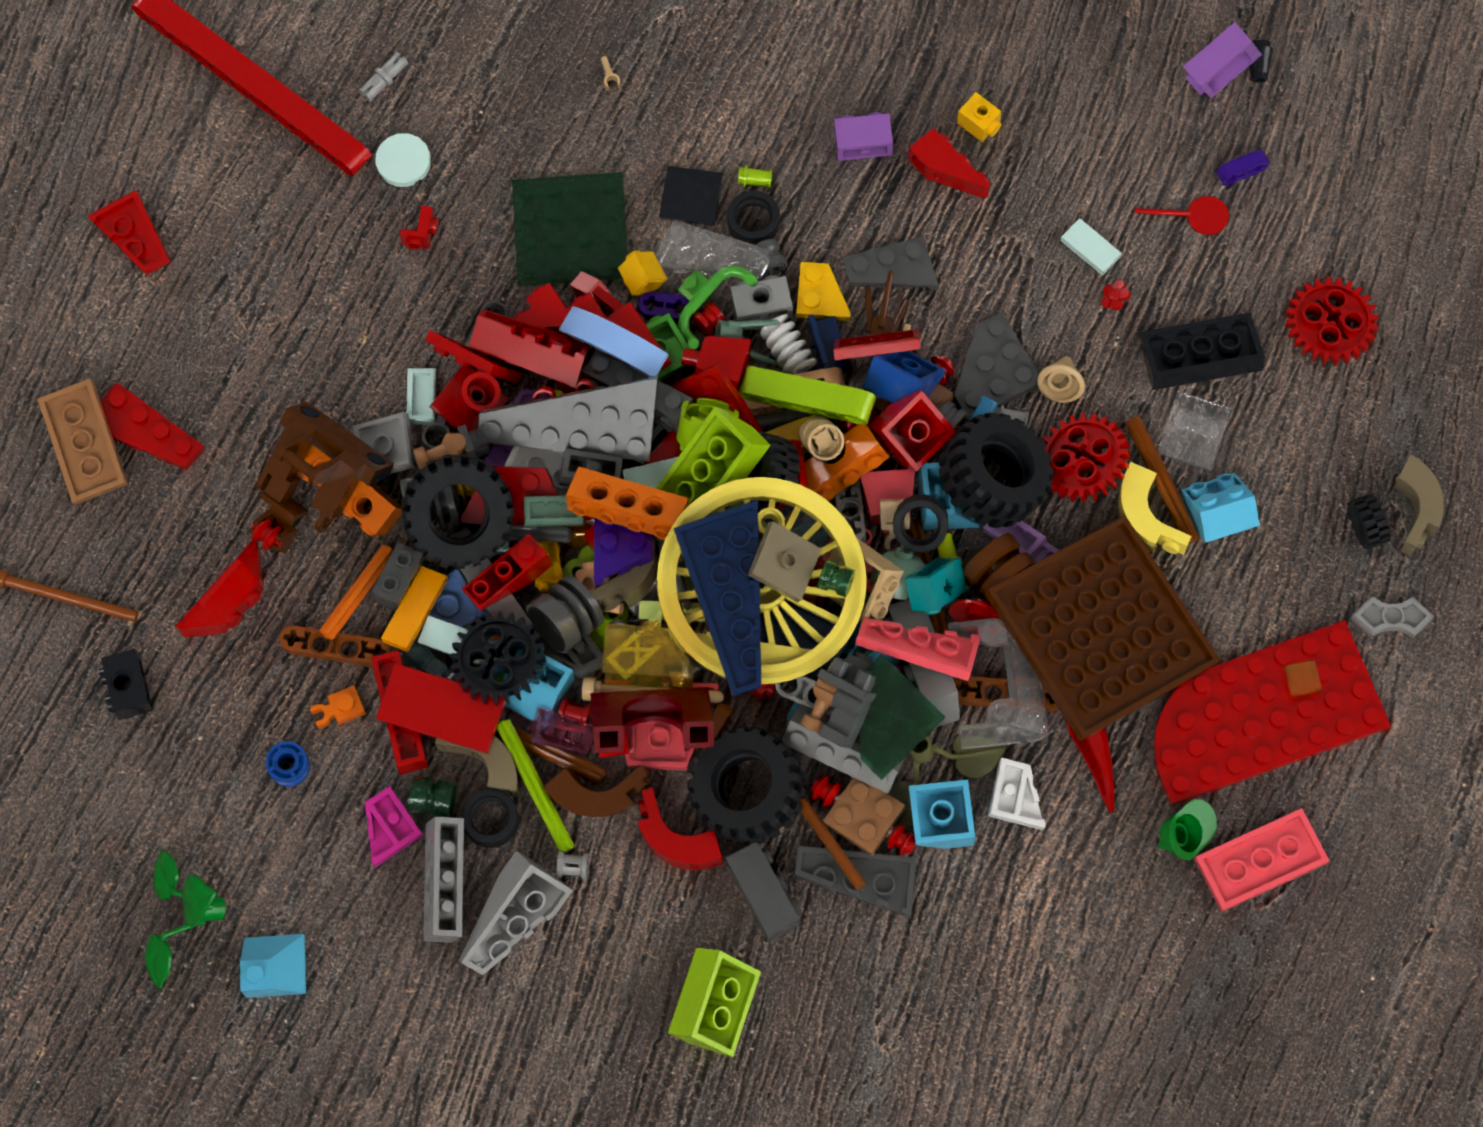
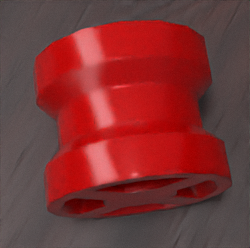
M712 302L704 305V310L701 312H695L692 315L693 322L706 337L714 334V329H716L719 320L726 321L722 312Z

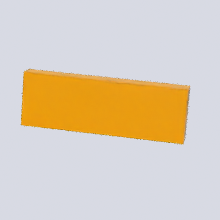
M421 566L381 637L383 643L409 652L428 615L431 613L449 581L446 575Z

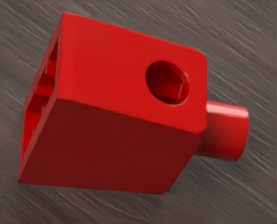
M707 336L704 338L701 351L689 348L684 349L681 364L696 367V373L720 362L739 391L750 359L751 340Z

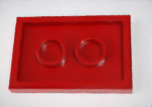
M913 329L836 339L833 349L834 359L841 360L919 350V330Z

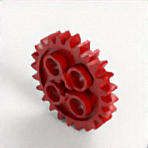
M1329 276L1326 277L1324 284H1321L1318 278L1315 279L1313 287L1305 283L1303 287L1304 292L1296 291L1294 296L1296 299L1290 300L1288 305L1290 309H1287L1285 314L1287 318H1290L1285 323L1286 328H1291L1288 338H1297L1293 347H1304L1301 355L1304 356L1310 352L1312 354V362L1317 357H1321L1322 365L1324 366L1328 359H1332L1334 366H1337L1340 358H1342L1345 364H1348L1350 355L1358 360L1361 355L1360 351L1365 353L1368 351V344L1373 343L1375 339L1373 334H1376L1378 326L1374 323L1377 322L1379 316L1371 314L1374 312L1376 305H1367L1371 296L1365 295L1361 297L1362 287H1358L1356 290L1351 289L1352 281H1349L1346 286L1342 285L1341 277H1338L1335 284L1331 282ZM1329 300H1336L1341 306L1335 307L1329 303ZM1313 314L1318 318V320L1311 321L1306 317V315ZM1345 322H1353L1358 328H1350ZM1330 336L1335 342L1328 343L1322 337Z
M1082 413L1080 420L1077 421L1073 415H1070V423L1068 424L1060 420L1061 428L1057 430L1051 427L1050 430L1053 436L1043 437L1047 444L1044 449L1046 453H1050L1052 463L1049 464L1050 467H1053L1051 492H1057L1061 499L1068 494L1071 502H1074L1077 496H1080L1083 503L1086 502L1087 495H1091L1094 500H1097V492L1099 491L1104 495H1108L1106 487L1110 485L1113 488H1117L1114 481L1115 478L1124 479L1125 477L1121 469H1129L1125 459L1131 458L1127 450L1130 446L1127 440L1124 439L1125 435L1122 429L1118 430L1117 424L1115 422L1110 423L1106 416L1099 421L1096 413L1092 414L1090 420L1087 419L1085 413ZM1084 437L1081 442L1074 443L1076 439ZM1103 448H1108L1105 453L1098 454ZM1064 461H1069L1066 466L1059 467ZM1093 472L1090 477L1083 478L1086 473Z

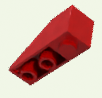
M933 128L909 147L908 160L926 179L984 199L989 196L990 183L984 173L981 171L977 172L971 166L970 160L964 153H958L952 147L950 139L945 134H939Z
M529 533L465 585L462 591L481 611L531 584L552 567L553 564L545 550Z

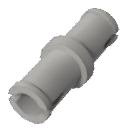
M396 51L381 68L377 67L373 71L374 75L358 90L363 97H367L366 100L371 103L385 86L389 87L393 83L392 79L409 64L403 56L400 58L401 54Z

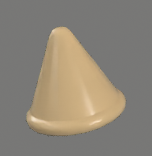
M1064 356L1052 365L1045 367L1039 373L1037 379L1038 387L1042 394L1056 402L1066 403L1075 401L1081 397L1085 390L1084 379L1078 372L1072 359L1068 356Z

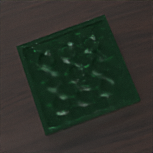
M623 172L512 180L518 286L570 283L581 271L599 280L623 279L618 270V267L626 260L625 257L628 255Z

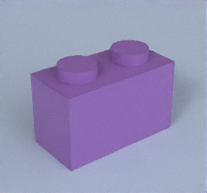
M873 112L867 116L857 117L844 115L834 119V136L838 161L891 156L893 154V138L889 113Z

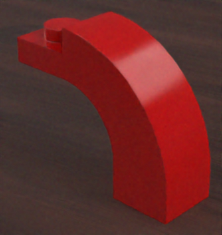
M653 787L641 790L643 800H639L638 805L642 818L648 817V819L637 821L639 831L648 848L659 859L669 865L685 870H705L723 865L715 831L694 836H683L674 833L664 824L660 816Z

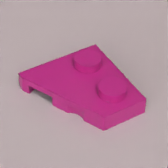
M390 786L365 802L372 855L371 861L375 868L423 836Z

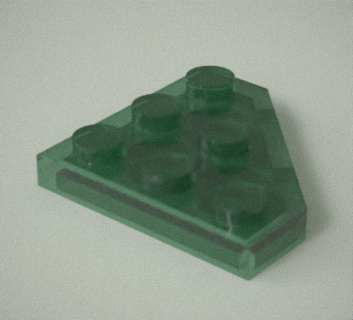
M881 654L865 670L876 676L871 692L877 695L874 701L871 702L869 711L860 729V759L882 781L945 719V716Z

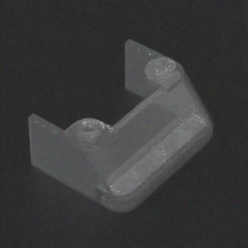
M990 618L948 623V630L957 632L959 637L970 638L971 634L979 635V645L984 644L992 648L1004 646L1009 698L995 700L989 705L987 709V723L958 726L961 748L971 749L1017 744L1043 739L1049 730L1044 685L1002 620Z

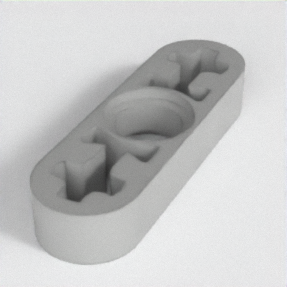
M858 479L855 484L850 485L851 497L846 498L845 489L835 495L836 506L850 527L855 526L856 538L866 543L862 496ZM849 507L858 510L854 516H845L842 512Z

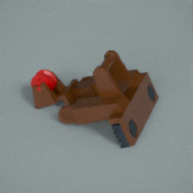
M307 401L286 408L279 422L286 428L256 484L258 489L264 491L261 493L260 498L270 504L271 507L253 521L249 533L253 535L252 542H263L262 549L264 551L271 548L275 552L286 553L297 532V529L293 527L295 520L306 516L309 511L292 499L301 480L297 476L298 471L309 478V482L313 485L322 483L311 503L312 506L322 512L315 524V529L322 533L329 527L333 518L342 514L359 480L369 486L372 483L374 484L388 478L395 464ZM311 445L332 458V460L317 468L307 463L304 459Z

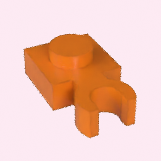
M354 685L327 696L330 704L326 706L316 704L310 708L312 715L319 712L324 713V718L315 722L319 729L327 727L334 718L341 725L366 714Z

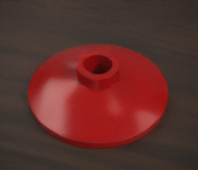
M958 600L950 605L949 614L951 618L967 629L980 633H998L1005 628L995 609L986 600Z

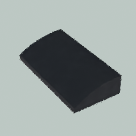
M1251 313L1140 332L1143 355L1152 390L1263 371L1265 356Z

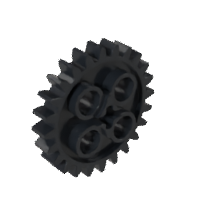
M501 611L498 612L496 619H492L489 612L486 613V621L482 622L479 617H475L477 625L473 627L466 623L465 626L468 633L458 632L457 635L461 643H452V647L457 653L450 654L451 661L455 662L450 667L453 673H458L454 677L456 683H463L461 688L464 693L471 690L470 695L473 700L481 695L483 704H486L489 698L493 699L495 706H498L500 698H504L505 702L510 704V696L512 695L521 700L520 691L524 690L527 693H531L529 683L539 684V679L535 674H544L545 672L543 666L540 665L547 662L545 655L540 654L546 651L544 643H539L542 640L540 633L533 634L535 631L533 624L525 627L526 621L524 617L515 622V616L512 612L507 619H504ZM493 635L501 636L500 640L496 643L487 642ZM510 637H513L514 639L510 640L507 644L508 639ZM515 650H525L523 656L518 658L512 657V653ZM476 659L485 660L484 664L480 667L471 666L472 662ZM489 673L488 678L483 679V677H485ZM501 673L509 674L508 679L503 682L495 680Z

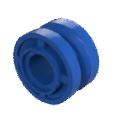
M284 741L274 745L267 753L266 769L278 785L294 787L301 784L307 778L310 771V762L300 745ZM286 759L295 760L292 768L288 770L281 769V764Z

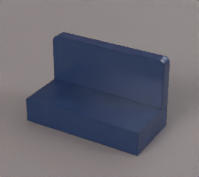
M814 314L808 315V330L820 368L839 367L843 373L851 371L849 359H834V341L842 339L835 316L816 321Z

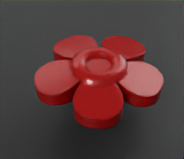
M1117 280L1113 286L1110 284L1105 286L1103 289L1105 296L1101 300V305L1105 309L1111 307L1114 311H1118L1123 307L1122 301L1128 300L1131 296L1130 290L1125 288L1126 283L1122 280Z

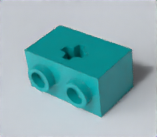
M935 558L920 571L905 578L912 611H924L926 615L940 612L943 606L955 602L958 596L967 591L960 558Z

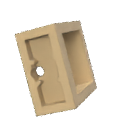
M857 538L864 561L880 571L868 602H864L859 620L862 621L863 618L883 620L888 612L891 599L899 587V581L904 571ZM837 549L831 551L824 569L843 566ZM845 574L820 577L816 587L846 592ZM830 598L843 608L845 600Z

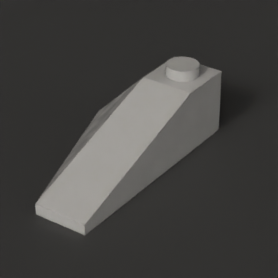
M515 851L499 874L459 961L479 974L484 975L511 952L513 945L523 937L526 939L534 933L532 930L545 919L549 921L553 918L573 890L542 866L520 852Z

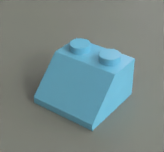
M968 779L911 785L908 787L916 845L942 849L974 846L975 830Z

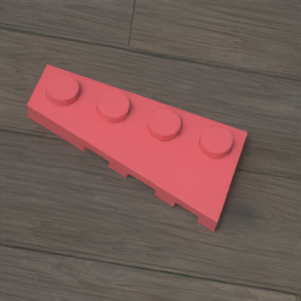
M863 618L855 645L968 681L981 635L971 634L970 638L959 637L955 631L945 630L944 634L928 632V627L916 626V628L906 629L902 627L901 623Z

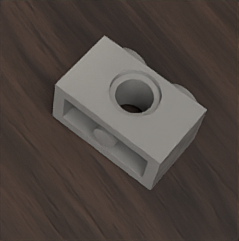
M768 276L763 281H758L755 287H750L744 281L731 287V300L736 321L772 320L788 314V318H793V305L786 276ZM763 296L768 300L764 303H758L755 301V298Z

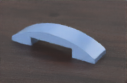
M572 306L559 328V332L583 344L585 342L627 363L632 369L648 377L658 375L669 356L668 353L636 334L578 307Z

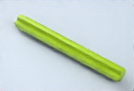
M506 719L499 722L497 730L510 752L558 850L564 851V853L572 850L574 843L550 796L543 788L544 785L511 720Z

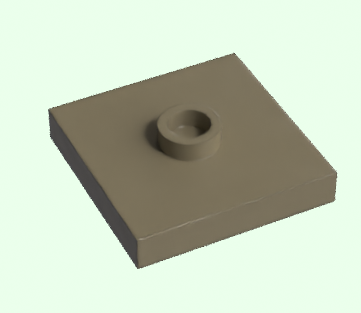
M772 521L767 525L748 575L789 599L799 602L803 598L821 548Z

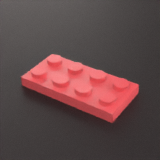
M1302 808L1204 852L1194 859L1221 912L1320 868L1330 861Z

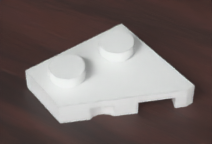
M1006 758L999 760L988 816L1043 830L1046 823L1045 819H1042L1038 805L1040 800L1037 789L1033 786L1034 778L1030 765Z

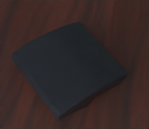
M668 166L659 218L715 226L723 173Z

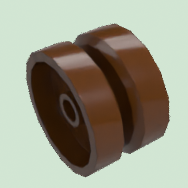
M1011 533L1003 534L980 550L963 569L964 577L971 585H981L979 595L988 603L990 602L984 593L989 588L1036 564V561L1029 553H1019L1021 544Z

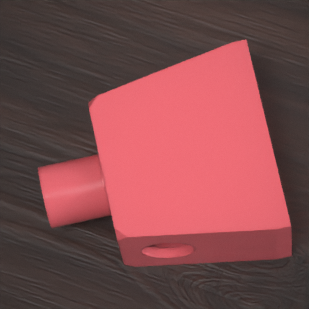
M910 469L868 472L859 479L870 524H880V499H905L913 496L915 471ZM883 530L884 537L889 532V530Z

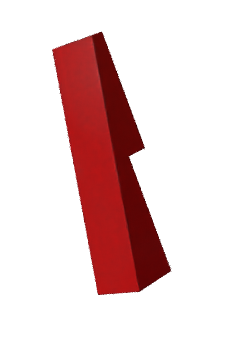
M399 650L371 657L381 702L394 664L403 665ZM387 723L400 775L429 768L420 733Z

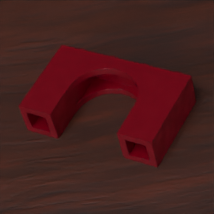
M708 687L590 693L594 753L624 752L625 730L635 724L651 721L665 722L678 727L682 732L684 749L714 747V721Z

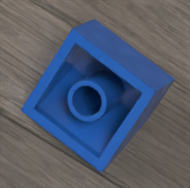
M911 351L880 354L874 356L863 387L870 390L877 398L887 399L892 403L918 390H922L929 397L944 376L946 370Z

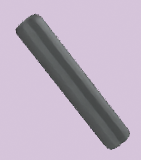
M513 525L512 531L506 539L507 541H520L530 533L537 542L568 543L571 541L572 531L570 527H525V525Z

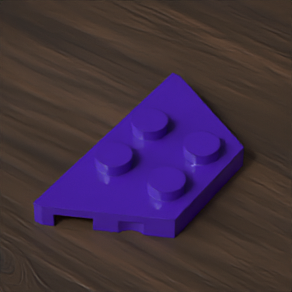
M594 518L595 586L603 584V579L616 573H619L621 576L636 566H642L653 561L652 534L634 532L627 527L614 523L606 524Z

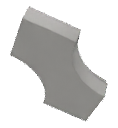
M1371 596L1350 619L1371 638L1384 631H1400L1414 639L1435 616L1414 597L1402 603L1388 604Z

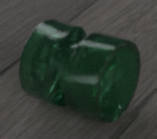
M415 775L409 792L408 813L425 816L428 812H431L433 817L451 818L456 801L457 783L441 779L437 783H433L432 778Z

